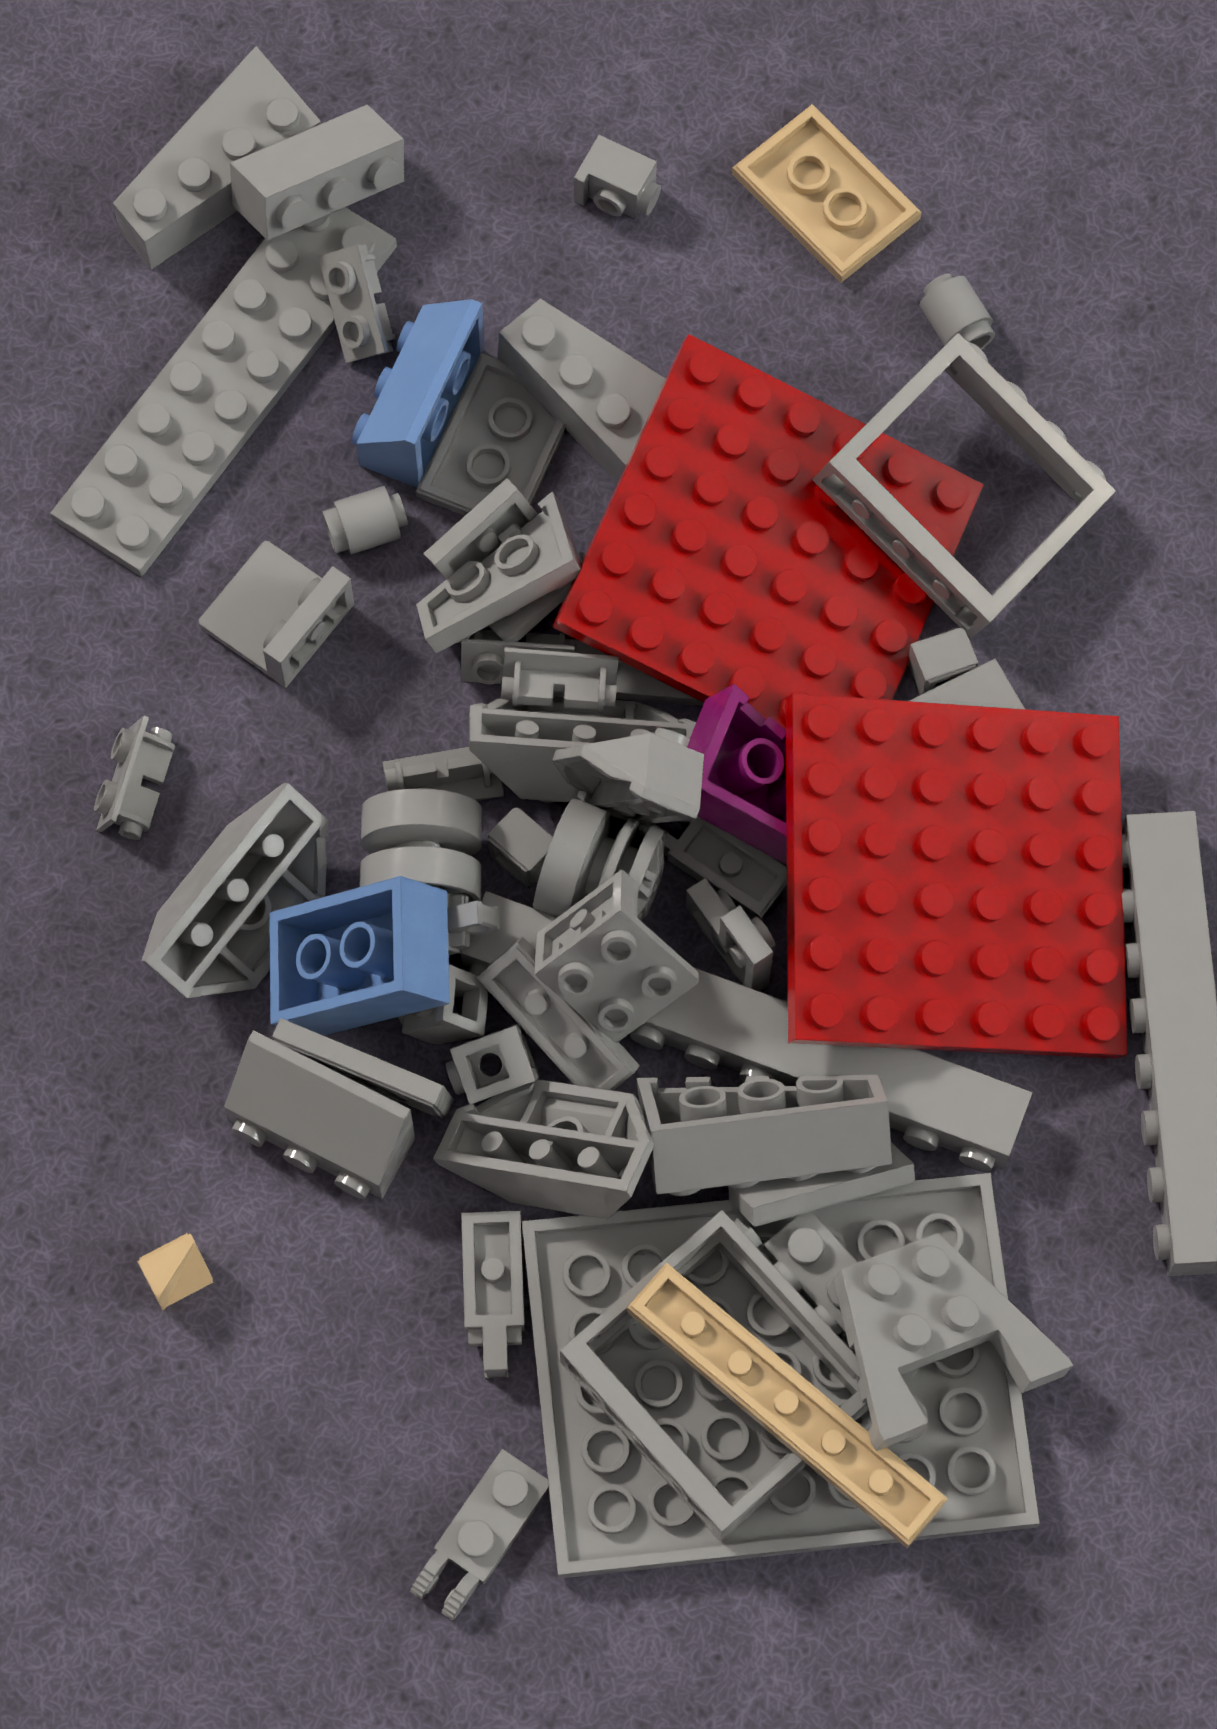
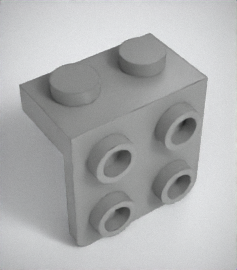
M506 478L423 554L446 580L468 561H478L481 563L500 547L502 542L498 536L513 523L520 530L535 518L538 513L519 489ZM573 580L563 588L553 590L520 608L513 615L503 617L490 624L489 627L503 641L518 642L566 598Z

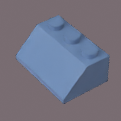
M473 299L423 305L415 323L411 321L405 323L396 348L400 354L393 368L385 367L381 372L374 392V397L378 400L370 415L366 413L361 415L353 433L352 444L357 447L359 466L418 488L480 354L485 352L482 303Z

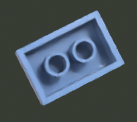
M398 876L269 912L271 1025L277 1026L279 1019L282 1018L325 1036L450 1004L446 890Z

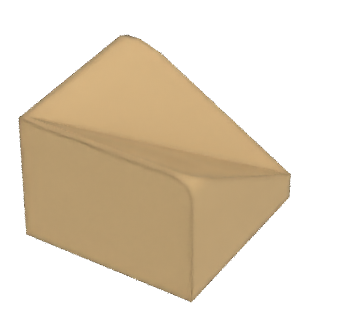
M186 1233L140 1257V1260L137 1261L162 1311L167 1306L213 1283L209 1269L191 1234L188 1235Z

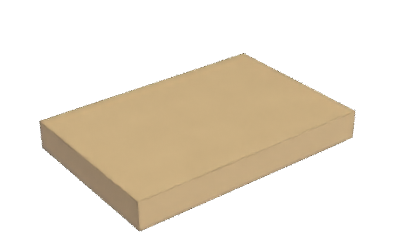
M810 105L732 167V175L840 283L921 218V211L814 105Z

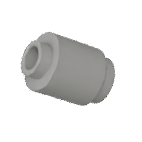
M944 274L932 280L924 288L923 293L925 296L921 300L919 307L944 346L957 333L967 342L975 344L981 350L994 339L995 332L991 328L993 319L965 276L952 277L951 274Z
M385 486L334 501V508L322 511L335 554L348 550L350 555L399 540L401 539L399 528L408 525L399 494L396 493L389 496Z

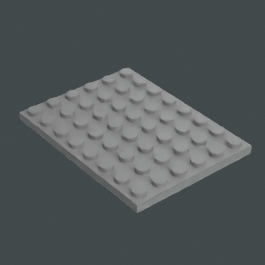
M991 1173L916 1180L905 1186L812 1211L857 1262L939 1233L1008 1299ZM729 1200L616 1211L608 1219L578 1215L522 1221L558 1579L899 1542L828 1481L817 1475L815 1470L809 1465H806L720 1542L560 1363V1350L721 1210L733 1222L739 1218L748 1229L751 1227L762 1242L758 1249L772 1265H774L773 1261L762 1250L763 1244L796 1216L755 1227ZM720 1249L686 1277L696 1288L838 1407L842 1406L853 1396ZM798 1291V1293L802 1296V1298H803V1299L813 1308V1310H814V1307H813V1306L806 1300V1298ZM637 1320L597 1354L599 1359L729 1504L736 1500L791 1451ZM845 1335L840 1339L849 1348L847 1336ZM987 1341L902 1374L903 1380L911 1390L913 1397L929 1423L921 1434L887 1448L948 1498L944 1506L914 1541L1037 1528L1040 1522L1022 1394L993 1344ZM869 1410L856 1422L861 1424L870 1415Z

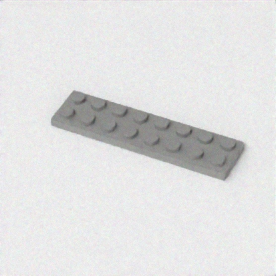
M346 207L270 240L265 238L50 512L52 520L142 577L335 328L336 324L318 256L356 244H366L368 253L375 254L376 259L374 263L378 272L397 247L396 238Z

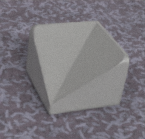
M957 628L912 643L908 655V667L920 695L977 668L979 663L963 628Z
M514 808L487 834L489 856L523 886L531 888L539 880L541 869L553 837L521 809Z

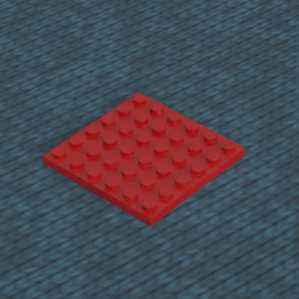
M688 334L678 350L583 558L581 570L576 579L573 580L552 627L607 655L618 657L619 661L703 703L707 698L735 684L750 697L747 702L765 719L772 717L786 730L785 698L792 693L892 700L909 662L910 645L917 642L934 601L812 480L866 424ZM881 433L856 460L954 556L984 484Z
M792 693L785 698L788 1043L1095 1058H1121L1126 1056L1124 914L1121 895L1123 893L1119 716Z

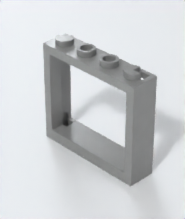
M959 333L812 479L960 628L966 631L970 638L987 626L1116 492L1106 481L1102 470L1094 463L1085 460L1067 442L1063 431L1054 423L1046 421L1028 403L1024 392L1014 383L1006 381L988 363L984 352L975 344L967 342ZM943 371L1078 504L992 594L856 460Z
M723 1210L709 1220L560 1350V1363L720 1542L807 1464L790 1451L736 1500L729 1504L599 1359L597 1354L636 1321L627 1312V1307L666 1262L686 1278L714 1252L720 1249L851 1392L853 1396L839 1408L855 1421L869 1410L868 1404L861 1401L857 1384L861 1374L856 1353L854 1354L838 1337L843 1332L838 1322L821 1305H818L813 1310L798 1293L802 1289V1285L793 1272L781 1261L772 1265L759 1251L758 1247L762 1242L751 1227L748 1229L739 1218L733 1222Z

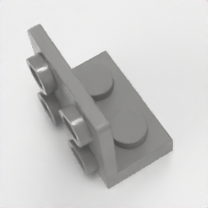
M264 541L199 618L200 628L286 688L354 606L351 578L334 566L321 578L271 542Z
M622 869L537 933L534 975L615 1043L622 1040L699 982L698 971L637 918L638 883Z

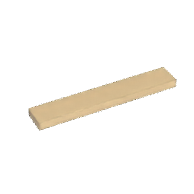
M667 1262L627 1307V1312L907 1549L947 1502L948 1498L890 1449L886 1447L875 1451L871 1444L869 1432Z

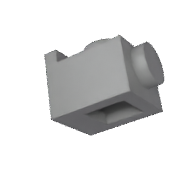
M598 135L574 176V202L584 206L587 199L591 198L600 210L612 216H621L623 213L637 220L640 213L649 215L661 191V185L656 184L657 161Z
M449 965L450 1004L399 1016L398 1018L403 1025L402 1033L431 1044H444L484 1036L489 991L477 979V975ZM463 997L462 1015L453 1013L454 998Z
M518 1023L454 1046L450 1049L453 1060L446 1062L447 1073L457 1095L466 1093L469 1104L534 1082L540 1078L525 1032ZM487 1053L496 1054L502 1061L501 1071L496 1075L486 1074L481 1067V1060Z

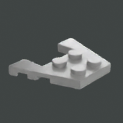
M939 1233L844 1267L834 1279L849 1349H855L861 1374L857 1384L862 1403L868 1404L872 1426L868 1431L875 1451L921 1434L929 1423L903 1380L902 1374L987 1341L993 1344L1021 1393L1064 1377L1073 1366L1069 1357Z

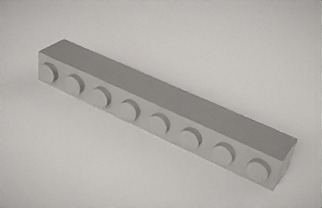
M1196 812L1126 815L1122 826V866L1125 871L1126 889H1123V893H1121L1124 923H1130L1132 943L1124 944L1126 978H1136L1138 998L1130 999L1129 1017L1132 1033H1142L1144 1054L1136 1055L1135 1074L1138 1089H1148L1150 1110L1142 1111L1141 1131L1144 1146L1154 1145L1156 1167H1148L1147 1170L1148 1196L1151 1203L1160 1202L1162 1224L1154 1225L1153 1227L1154 1253L1156 1260H1166L1167 1276L1217 1273V999Z

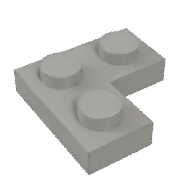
M706 878L687 889L685 907L739 983L756 991H761L769 986L771 966L773 964V951L771 948L775 946V942L761 919L754 917L750 920L741 906L736 907L733 900L723 889L715 892Z

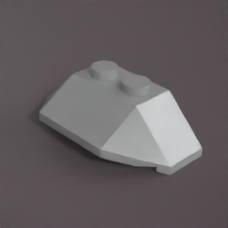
M553 696L552 707L523 704L512 706V700L500 698L487 705L483 703L470 705L469 750L520 799L539 800L547 803L570 802L571 799H578L577 794L579 790L566 782L552 762L556 750L640 735L642 730L655 733L657 727L677 732L690 739L696 722L685 718L678 720L665 711L636 701L616 700L615 708L604 707L603 713L597 712V710L563 708L564 697Z
M657 727L655 733L642 730L640 735L555 751L552 762L566 782L579 790L577 798L589 804L610 810L611 817L624 822L632 818L640 821V825L696 819L701 802L704 754L687 748L690 739L682 734Z
M289 783L281 784L225 827L159 909L141 961L183 998L255 989L270 971L269 912L325 897L327 869L325 837L328 836L329 820Z
M537 1079L534 1082L495 1095L478 1106L469 1104L456 1109L433 1159L443 1168L511 1203L608 1219L631 1198L654 1144L639 1101L634 1094Z

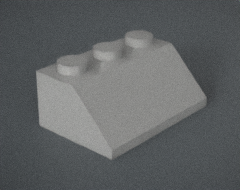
M253 1030L245 1046L224 1106L228 1121L234 1124L231 1131L242 1140L254 1146L262 1147L266 1140L284 1149L285 1152L282 1157L293 1166L305 1172L313 1173L316 1167H319L337 1176L334 1184L356 1198L365 1199L367 1194L370 1193L383 1199L415 1141L411 1109Z

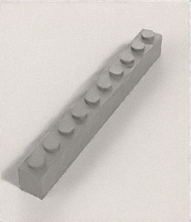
M486 891L482 904L490 907H500V930L483 936H470V948L460 952L462 969L478 976L522 936L536 951L537 933L558 917ZM696 968L694 969L699 973V982L696 986L630 1033V1038L633 1041L651 1049L660 1050L666 1044L685 1051L684 1058L696 1066L715 1070L718 1064L739 1071L738 1077L743 1082H745L746 1076H769V1079L780 1081L784 1086H796V1081L800 1076L878 1075L888 1099L890 1128L904 1132L903 1139L912 1146L927 1151H935L939 1145L960 1153L958 1159L963 1164L985 1172L991 1171L993 1166L1005 1169L1033 1093L916 1049L788 1043V1002Z

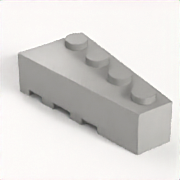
M257 46L113 202L119 232L151 270L237 211L232 206L230 162L321 124L318 117Z
M539 299L499 332L498 359L517 376V379L556 420L559 418L564 423L566 431L618 484L666 378L544 300Z
M878 1075L800 1076L796 1081V1086H784L780 1081L769 1079V1076H746L745 1083L739 1087L711 1086L710 1077H686V1088H659L658 1078H637L639 1104L654 1144L648 1163L657 1195L669 1193L675 1196H687L696 1193L700 1189L720 1186L748 1188L754 1186L759 1181L782 1178L804 1181L815 1177L817 1174L837 1171L865 1173L871 1171L876 1166L892 1164L888 1099Z

